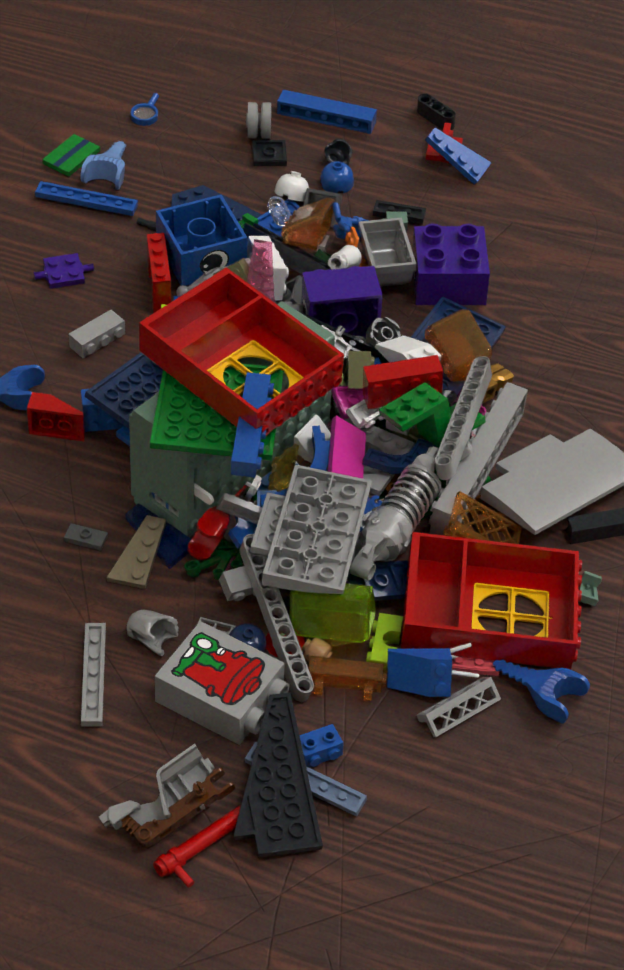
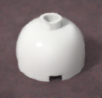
M292 171L291 174H284L279 178L274 192L281 197L284 194L290 200L305 201L306 190L309 188V185L305 178L301 177V173Z

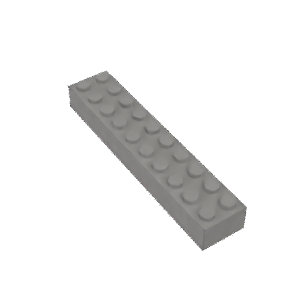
M509 382L506 383L504 388H500L497 400H493L490 406V412L485 413L486 422L477 427L476 436L471 437L472 453L459 462L454 477L446 481V487L440 490L438 501H434L430 511L433 513L428 523L431 525V534L454 537L521 420L528 389Z

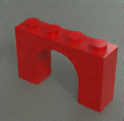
M164 233L147 234V264L149 277H151L154 313L161 309V304L167 305L171 303V278Z

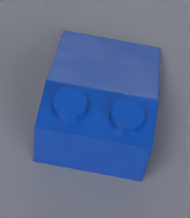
M450 648L388 649L387 688L428 697H451L452 656Z

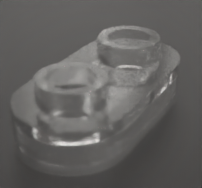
M278 196L271 197L267 208L274 222L279 226L289 225L292 216L284 199Z

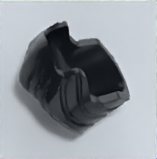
M335 139L324 149L328 164L337 161L349 165L353 152L345 140Z

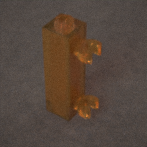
M310 656L308 669L314 682L315 695H322L323 686L362 690L364 691L363 700L372 701V693H381L382 685H386L387 672H383L384 664Z

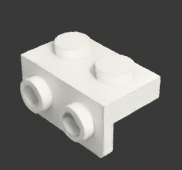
M365 399L345 411L359 429L363 427L368 429L376 423L375 420L379 419L381 421L384 419L380 416V408H367Z

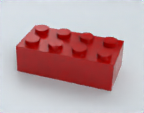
M438 355L363 367V396L368 409L383 407L424 382L442 394L443 369Z

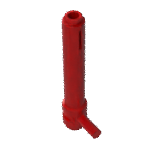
M241 805L179 846H173L167 850V854L158 856L156 861L153 862L157 874L164 877L165 875L169 876L175 873L188 888L193 886L195 881L182 867L186 865V861L236 828Z

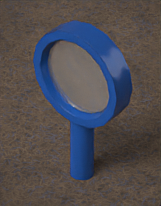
M154 93L148 103L137 104L131 109L130 117L135 124L147 126L154 124L158 120V110L154 104L159 95Z

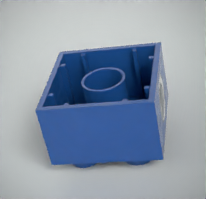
M222 194L156 211V233L165 234L168 263L181 286L191 285L204 273L213 268L226 267L242 258H247L248 238Z

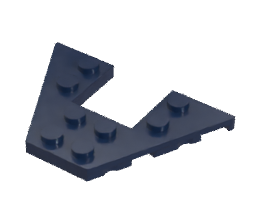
M201 185L172 194L171 207L221 194ZM222 195L238 222L242 220V216L246 213L255 218L262 215Z

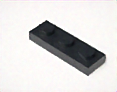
M376 200L373 209V216L386 218V211L407 212L408 222L423 224L426 215V208Z

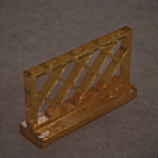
M459 491L456 493L449 525L444 528L443 534L446 536L491 541L487 534L492 533L495 542L519 544L522 527ZM461 500L466 502L469 509H463ZM476 509L482 512L484 518L479 519ZM467 512L471 513L474 522H469L466 515ZM458 515H461L465 525L456 520ZM491 519L497 520L500 527L495 529ZM486 521L490 531L486 532L481 522ZM476 524L480 534L475 532L471 525ZM508 527L515 531L512 538L507 530ZM502 530L506 540L501 541L497 531Z

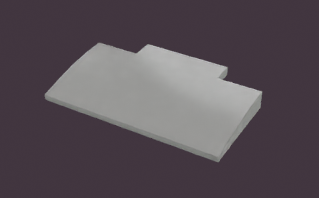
M588 429L566 442H562L550 434L497 462L496 470L504 475L481 487V499L536 535L624 486V452L592 429Z
M295 465L286 496L267 492L251 543V553L268 556L261 585L302 592L343 594L372 481Z

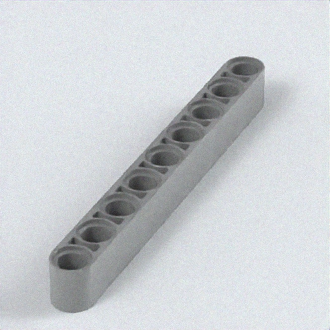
M480 356L473 360L435 457L437 476L441 480H448L454 477L492 378L490 359L486 356Z
M248 534L244 537L241 544L240 555L280 661L285 663L284 675L287 683L290 685L291 694L295 700L304 702L309 698L314 688V682L279 588L261 585L262 582L260 580H262L267 556L250 552V547L247 545L251 546L254 534ZM293 669H297L300 673L294 672ZM299 687L305 688L306 691H302Z

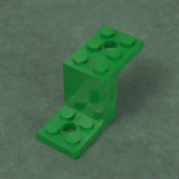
M424 382L380 408L379 413L380 416L402 432L416 424L418 433L439 448L456 404L449 407L448 398ZM479 412L472 430L486 422L485 416Z

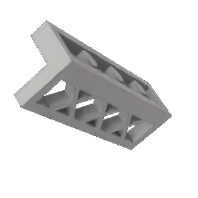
M482 677L453 693L451 697H447L417 714L419 722H426L433 737H437L501 700V697L492 678ZM487 688L490 689L493 698L488 701L482 699L484 690ZM470 698L477 700L473 710L466 708ZM454 707L461 709L457 719L450 718L451 710ZM440 717L444 721L442 728L437 730L433 720Z

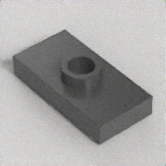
M71 523L64 536V542L101 551L108 538V532Z

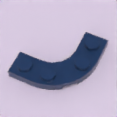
M418 439L413 449L403 455L387 454L369 448L363 458L362 465L392 475L402 473L403 469L412 464L417 456L427 453L429 447L436 446L431 442Z

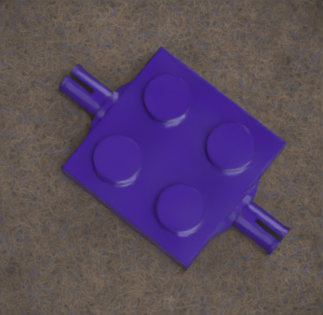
M78 253L43 258L44 271L34 272L35 280L45 278L49 283L50 289L84 284V272L94 271L93 263L83 265L79 260Z

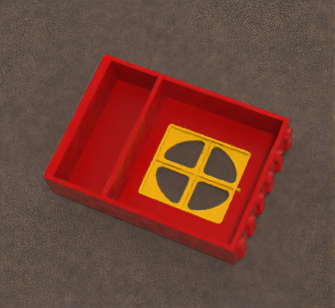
M227 267L139 322V351L236 427L240 416L255 429L262 426V433L267 429L266 436L276 427H280L286 420L296 416L299 411L309 407L315 400L325 396L328 391L338 387L342 382L344 354ZM256 357L272 362V365L259 374L271 375L277 370H283L289 381L288 389L282 393L274 389L273 395H270L273 399L259 409H256L240 396L244 391L245 383L232 390L226 386L223 379L224 371L229 366L234 367L244 376H246L247 372L253 373L238 361L241 358Z
M412 532L408 557L401 649H451L471 643V647L451 653V655L493 661L505 660L506 662L567 668L571 670L573 662L577 661L578 650L576 649H580L581 637H578V633L581 631V621H578V618L581 616V606L578 602H581L582 590L578 588L581 587L582 575H579L582 569L579 551ZM502 593L508 595L507 611L479 608V604L487 597ZM520 595L532 600L542 609L544 615L516 613L515 597ZM489 617L506 620L507 633L484 629L479 623L478 618ZM514 622L540 623L543 625V629L535 636L514 634Z

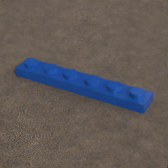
M40 181L35 191V197L130 216L134 215L138 207V200L43 181Z

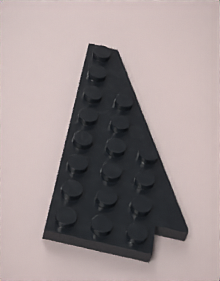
M291 693L272 694L269 696L233 836L234 840L254 838L258 858L322 850L323 848Z

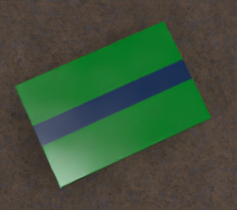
M73 134L43 158L42 162L44 165L69 177L83 165L88 156L96 155L100 152V146Z

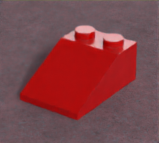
M32 392L27 406L29 434L85 441L83 412L51 394Z

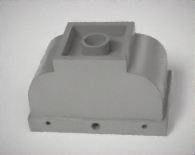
M402 217L360 221L358 229L361 235L363 254L368 266H375L380 287L410 283L413 271H416V261Z

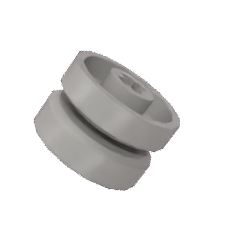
M248 102V113H246L247 139H256L258 128H261L262 139H271V102H263L261 104V113H258L257 102Z

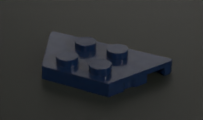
M407 560L374 563L376 564V570L370 581L350 574L349 570L347 580L368 602L403 599L406 594Z

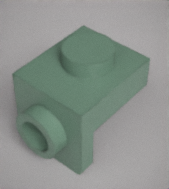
M587 571L583 572L581 587H578L579 590H582V603L593 606L597 604V587L602 581L601 576Z

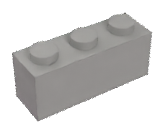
M109 310L69 333V347L82 358H85L125 334V320L114 311Z

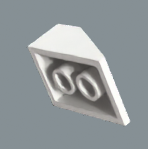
M401 336L375 345V348L389 362L438 355L439 360L441 359V354L431 344L407 336Z

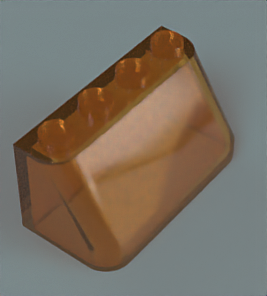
M325 198L294 210L293 216H290L289 221L282 228L281 236L283 237V243L317 251L330 230L333 216L332 204L335 202V199Z
M468 309L458 310L429 325L425 330V339L441 354L440 363L450 381H465L475 358L486 356L491 360V346Z

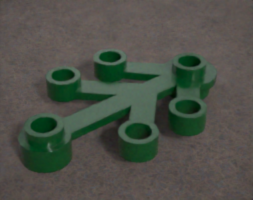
M222 540L210 557L213 558L205 559L206 561L201 563L197 560H190L184 565L185 572L189 577L195 578L200 575L201 570L219 563L217 568L213 570L214 579L219 580L233 556L237 555L236 559L231 562V568L235 569L243 566L240 548L237 549L233 542Z

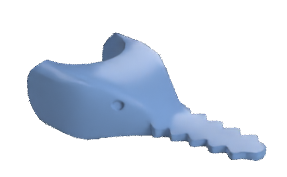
M118 141L107 152L88 156L82 165L81 182L87 183L94 179H105L113 182L116 190H119L124 180L125 162L121 159V156L124 153L126 144L123 141Z

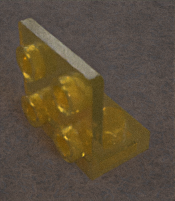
M294 444L291 448H287L279 457L274 458L271 464L272 472L268 479V490H277L279 492L289 487L299 445Z

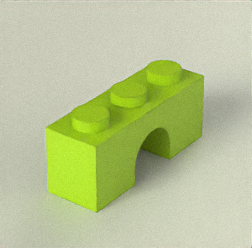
M379 613L378 621L374 620L372 632L375 633V636H371L369 644L372 652L368 651L366 664H370V673L387 675L388 649H397V647H391L387 644L400 643L403 616Z

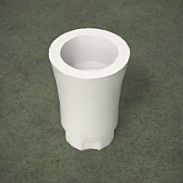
M346 245L329 258L328 266L331 269L359 266L362 259L361 253L357 247Z

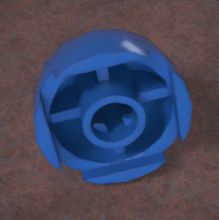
M337 161L327 164L321 172L320 183L322 188L327 192L338 193V191L346 193L351 190L354 184V176L349 165Z

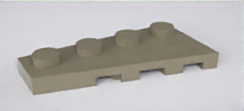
M148 515L145 517L107 576V582L146 589L166 526V519Z

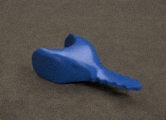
M38 365L18 366L0 377V401L12 409L27 410L32 394L31 391L27 390L40 385L44 381L45 372L43 368Z
M495 660L493 662V667H495L497 672L502 671V675L508 674L509 678H515L516 682L522 681V684L527 686L537 708L547 717L559 723H565L569 713L567 708L556 699L567 694L582 696L587 694L590 689V683L585 676L567 668L528 670L527 667L521 668L519 664L513 665L512 662L506 663L505 660Z

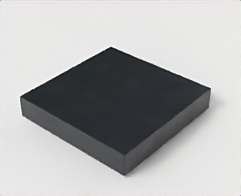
M252 140L254 166H287L285 140Z

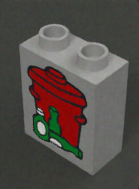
M200 621L155 675V702L240 745L249 732L256 735L261 731L269 696L272 694L288 693L290 685L284 681V662Z

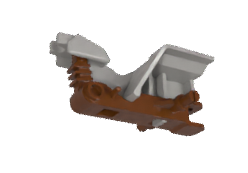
M194 743L158 769L156 777L160 794L156 801L140 805L129 800L109 807L99 818L106 828L111 824L115 830L122 827L132 837L135 836L143 847L149 848L202 810L208 809V806L210 808L211 804L216 800L226 797L235 790V785L233 782H230L220 790H216L213 783L223 777L225 772L222 768L213 772L212 770L215 767L208 758L203 759Z

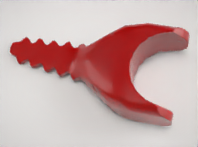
M244 485L234 496L240 498L249 486ZM217 506L209 508L198 520V530L187 546L189 554L198 560H205L211 556L221 543L228 528L230 514L216 509Z

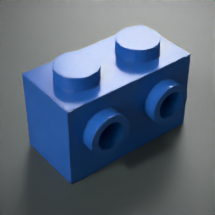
M333 724L300 735L307 767H315L322 762L334 760L343 755V741Z

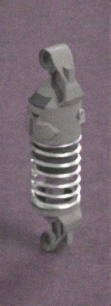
M429 447L427 453L417 456L412 464L406 466L401 476L398 477L397 482L394 483L393 488L390 489L389 494L385 496L381 506L369 514L364 522L365 527L359 536L360 544L363 548L354 558L350 567V574L370 581L376 570L374 561H393L400 552L407 549L412 540V532L415 531L416 526L420 523V520L424 517V514L428 511L442 488L441 481L435 474V457L439 448Z

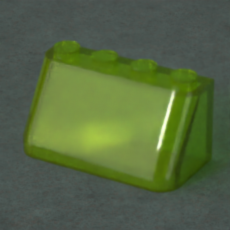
M346 583L343 594L290 590L289 618L297 636L362 643L369 639L376 613L373 586Z

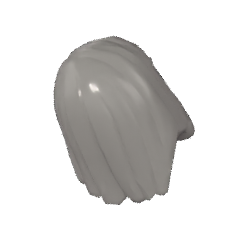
M146 609L138 610L128 619L127 635L139 640L159 656H163L162 644L165 640L178 636L177 619Z

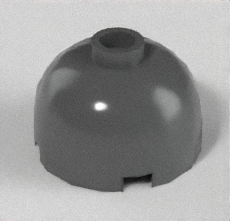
M380 317L376 318L367 328L366 342L375 347L378 343L401 337L399 332L401 329L394 320L388 317L383 319Z

